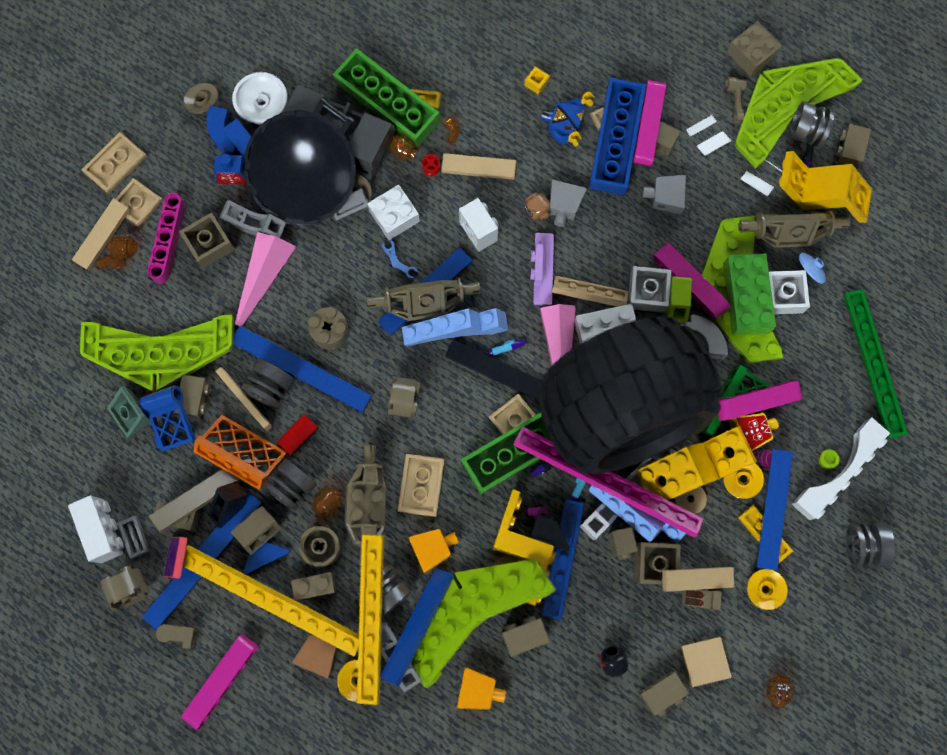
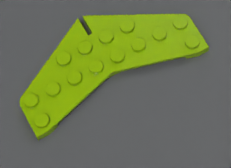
M839 58L763 71L758 77L744 115V120L735 140L736 149L756 169L764 162L794 117L802 101L817 105L856 88L863 80Z
M754 216L725 219L720 223L701 274L727 301L723 263L728 256L753 254L755 234L754 232H739L738 223L740 220H754ZM729 309L716 320L712 319L747 362L757 363L783 358L782 349L773 331L764 334L732 336Z
M221 315L213 318L212 321L159 337H151L102 326L94 322H81L80 353L84 358L152 392H155V375H157L156 391L163 390L180 381L182 375H190L230 352L234 344L233 315Z
M531 559L454 573L462 588H460L456 579L453 578L412 660V664L424 687L429 688L439 679L445 665L471 632L485 620L536 598L538 600L542 599L556 590L540 563Z

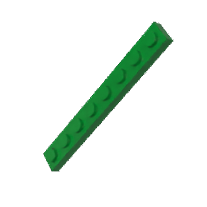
M864 289L846 292L843 294L881 423L890 433L886 439L906 436L908 432Z

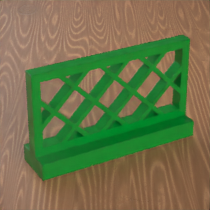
M738 365L732 368L722 388L723 394L719 400L771 385L747 372V368ZM744 377L751 380L752 388L744 389L742 383ZM717 415L708 426L700 431V434L714 438L717 436L716 432L719 427L725 426L726 432L730 430L729 422L723 420L724 424H721L722 421H719Z

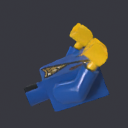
M586 92L577 99L557 103L554 112L543 109L540 120L550 122L548 132L551 133V136L558 144L578 146L577 139H582L578 132L585 114V104L592 106L594 103L591 98H594L591 92Z

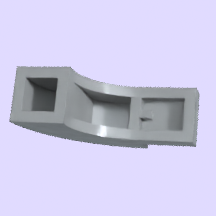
M230 200L226 201L219 217L233 224L235 228L255 236L259 232L280 238L286 224L285 221L271 214L263 215L252 212Z
M691 314L687 323L679 322L681 326H689L704 343L711 358L725 359L728 355L726 340L719 328L711 321Z
M385 621L382 623L381 654L385 661L388 662L398 642V638ZM412 662L400 684L403 692L421 682Z

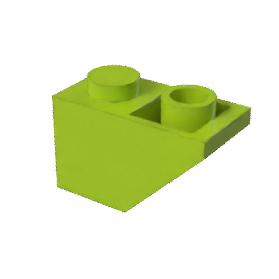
M672 276L669 307L666 313L667 317L675 318L678 322L687 323L691 307V278Z

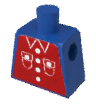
M216 155L214 165L216 184H246L244 176L245 159L240 155Z

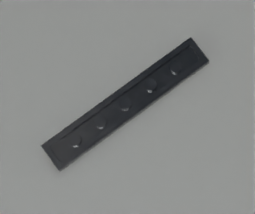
M453 339L445 358L539 401L538 395L542 390L540 379Z

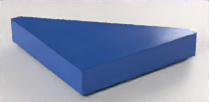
M266 542L252 555L249 554L243 574L248 575L289 554L291 550Z

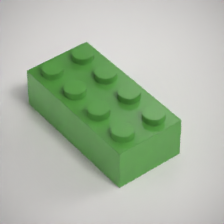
M766 253L728 256L723 263L727 298L730 304L729 314L732 336L771 333L776 328Z

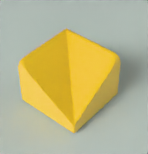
M535 66L525 79L524 85L539 95L549 83L550 75Z

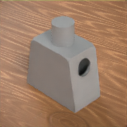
M686 175L657 177L653 187L643 186L642 198H653L652 208L681 215L685 208Z
M552 180L549 213L555 216L554 224L556 226L564 227L566 219L574 220L585 197L587 188Z

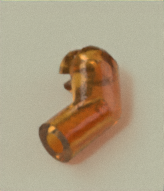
M449 117L444 119L443 124L450 131L447 142L454 145L460 128L456 120Z
M110 254L96 261V264L100 270L108 266L121 269L124 266V260L121 257Z

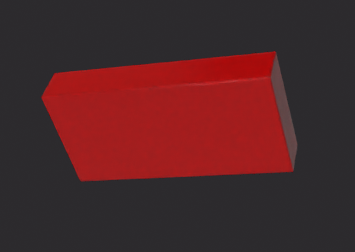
M303 415L277 443L292 456L319 428Z

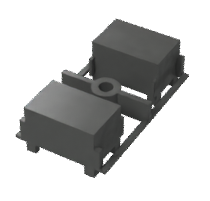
M297 85L283 112L293 110L313 112L322 97L325 98V96ZM328 100V103L343 110L342 113L348 117L350 114L362 118L349 143L355 156L356 167L368 171L369 175L356 170V174L371 180L373 176L375 177L377 167L389 143H392L397 128H394V125L370 114L364 113L363 115L352 110L351 104L348 102L344 107ZM323 109L320 114L326 116L328 111ZM339 119L332 121L340 128L344 125Z

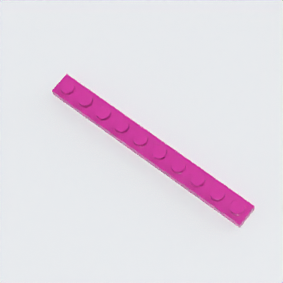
M522 427L514 441V446L694 538L700 530L704 518L613 472L601 474L581 473L575 464H567L552 441L525 427Z

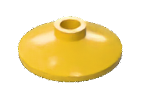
M756 463L723 478L727 491L740 499L754 497L761 491L764 484L763 472ZM741 475L747 476L746 482L740 481Z
M762 569L752 574L749 578L747 594L751 602L758 608L764 610L776 609L786 600L787 584L778 572ZM763 586L768 587V593H763Z
M358 660L346 663L339 671L337 678L340 693L346 699L357 702L358 684L355 683V678L358 676Z

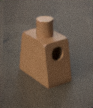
M310 634L292 663L325 678H330L338 648Z

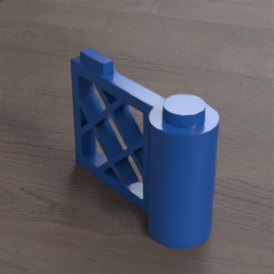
M178 386L165 388L143 396L140 399L139 406L144 414L149 417L156 436L154 438L156 446L161 451L196 440L182 404L184 396ZM174 410L179 412V422L171 418ZM157 416L166 419L163 427L158 424ZM169 422L177 426L175 433L167 430ZM181 429L186 431L188 439L178 436ZM165 434L172 437L170 445L165 443Z

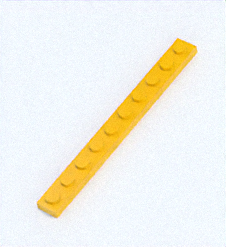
M190 545L186 546L183 567L352 656L357 654L359 650L358 633Z

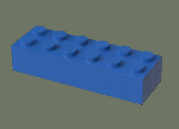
M615 78L609 79L588 189L625 195L629 183L646 84Z

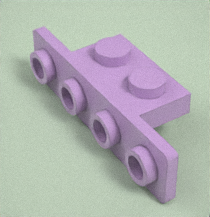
M536 233L535 251L531 250V262H534V268H531L530 280H534V305H552L554 234Z

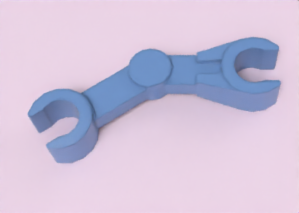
M390 240L392 245L390 249L385 248L384 243H382L383 250L390 258L392 267L405 273L409 280H414V277L410 276L409 272L414 271L418 274V270L415 267H407L399 262L395 254L394 242Z

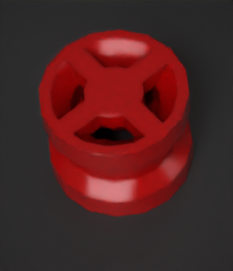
M428 154L422 159V169L425 175L432 177L440 172V160L434 154Z

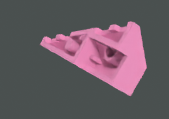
M257 232L235 321L236 326H244V322L276 279L277 274L296 250V246L276 236Z
M557 304L540 308L551 366L572 349L576 311L574 305Z

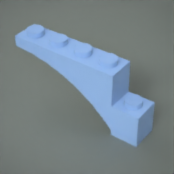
M468 308L402 327L405 346L447 338L493 335L508 331L506 312L497 308L480 313Z
M593 485L589 489L593 495L649 542L661 531L677 544L687 535L681 530Z

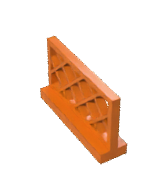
M223 415L214 422L203 436L199 435L196 438L193 451L258 490L262 489L267 478L287 455V452ZM224 423L229 426L230 430L220 431L219 425ZM242 433L246 436V439L236 440L235 434ZM231 435L232 441L222 442L221 436ZM217 436L219 442L212 443L207 439ZM251 443L261 444L262 449L252 450ZM248 444L249 450L239 451L237 445ZM234 445L235 452L224 450L225 446ZM275 452L279 457L269 459L268 453ZM264 453L265 460L255 461L254 454ZM250 455L252 461L245 462L240 459V456ZM267 465L268 470L264 473L257 469V466Z

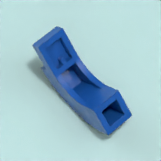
M210 106L207 115V128L214 144L223 154L239 155L240 152L222 130L230 124L231 116L228 109Z

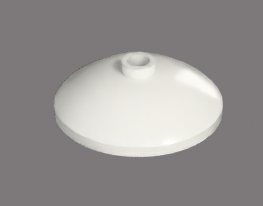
M257 72L247 75L238 82L233 91L232 101L236 112L241 118L250 123L262 124L267 119L284 111L287 105V91L282 81L276 76Z

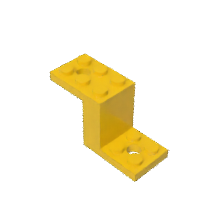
M794 151L786 152L782 163L783 171L779 179V185L802 210L846 207L859 223H867L872 188L853 164L808 168Z
M737 426L703 443L688 446L636 470V473L643 488L666 500H670L756 463L757 460L741 427ZM727 447H731L734 450L732 458L728 457L725 453ZM660 475L666 478L665 486H661L658 482Z
M513 489L493 550L524 561L533 559L541 564L549 577L550 571H547L548 564L551 565L556 555V552L553 551L554 546L508 531V529H513L516 520L513 513L514 510H519L522 498L519 497L520 491ZM536 598L526 602V604L535 606L536 603H540L541 599L538 600Z

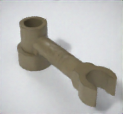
M728 76L725 82V91L733 92L735 96L733 122L741 124V120H744L742 91H745L747 82L744 79Z

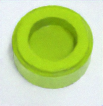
M831 449L822 451L818 457L819 464L824 469L835 468L840 460L837 452Z

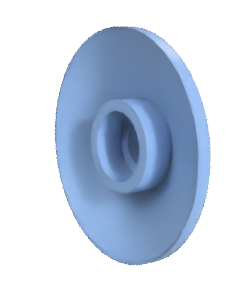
M800 253L799 260L806 272L818 283H825L826 276L822 268L824 267L823 261L818 257L815 259L807 253Z

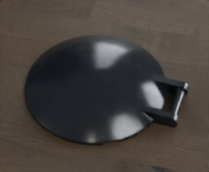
M322 97L313 112L303 110L286 111L263 122L251 136L244 155L245 181L255 202L267 214H271L288 224L312 225L336 214L349 199L355 183V156L345 136L355 119L351 116L348 117L328 103L326 98ZM325 109L344 123L342 128L320 114L322 110Z

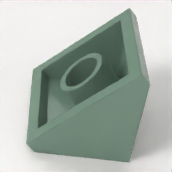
M121 386L107 409L125 436L130 438L151 422L148 415L144 414L139 406L140 401L133 391L126 386Z

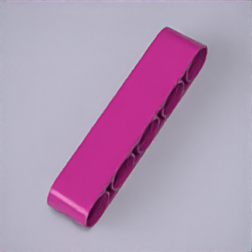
M647 81L633 163L652 166L666 83Z
M170 193L164 199L148 265V275L158 284L166 283L169 279L180 234L179 231L185 213L186 205L176 193ZM174 219L172 223L168 224L169 220ZM170 236L169 240L164 241L165 237ZM166 253L164 258L159 259L160 255ZM158 271H162L159 276H155Z
M667 243L653 255L654 260L662 269L671 270V278L673 276L692 279L691 298L712 319L716 320L730 308L728 301L672 245Z
M799 380L788 381L719 400L721 410L718 414L719 421L802 400L803 396Z
M241 634L186 708L181 719L198 731L256 652L259 645L244 634Z

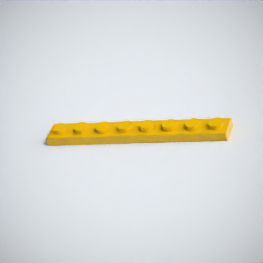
M362 535L357 703L377 705L380 703L384 535Z

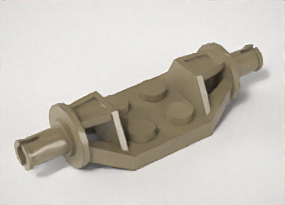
M827 210L824 213L811 212V214L797 215L763 214L758 212L754 220H740L738 230L739 232H754L757 239L764 240L774 248L810 247L824 236H832L835 229H848L850 219L849 217L835 218L831 210ZM766 227H769L770 233L765 232Z
M456 278V280H440L403 285L392 289L385 287L382 296L366 297L368 309L385 307L388 314L392 313L407 321L447 315L458 304L463 303L464 296L480 294L481 289L479 282L463 285L461 279ZM457 293L456 297L447 301V295ZM392 302H402L403 308L393 306Z
M370 445L363 446V463L355 465V471L346 485L344 526L352 539V545L360 547L359 565H361L362 541L359 540L357 528L361 530L362 540V535L364 534L381 535L385 527L386 485L381 471L383 466L375 463L376 446L374 445L372 447ZM364 470L363 479L359 481L361 472Z

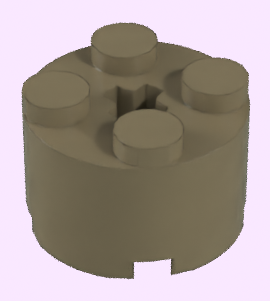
M333 307L319 309L308 320L309 333L319 347L334 350L346 342L349 327L344 315Z
M393 376L388 408L390 409H388L387 414L409 418L411 415L414 416L417 408V401H414V397H417L419 393L420 382H416V379Z
M314 526L303 533L300 539L299 552L306 563L324 568L331 566L338 560L342 552V543L339 536L333 530L324 526ZM318 543L325 544L323 551L317 550L319 548Z
M131 566L119 570V574L113 577L109 576L101 580V589L112 611L120 610L119 606L125 605L126 608L143 600L146 597L145 593H150L140 569H132Z

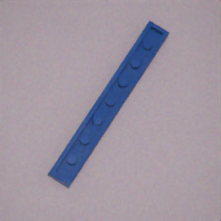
M239 326L234 334L235 346L271 363L284 372L362 413L372 398V395L241 326Z
M246 492L248 495L244 507L223 527H216L198 550L217 560L235 538L231 531L263 504L249 492ZM183 567L181 578H174L142 618L157 630L159 626L166 622L200 581L202 576Z

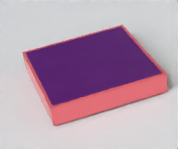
M171 537L163 577L181 578L187 538Z

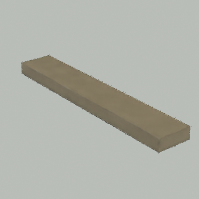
M250 455L242 456L240 458L245 462L252 461ZM262 465L257 466V469H262ZM222 469L148 517L161 534L212 501L218 487L235 481L240 483L243 480Z

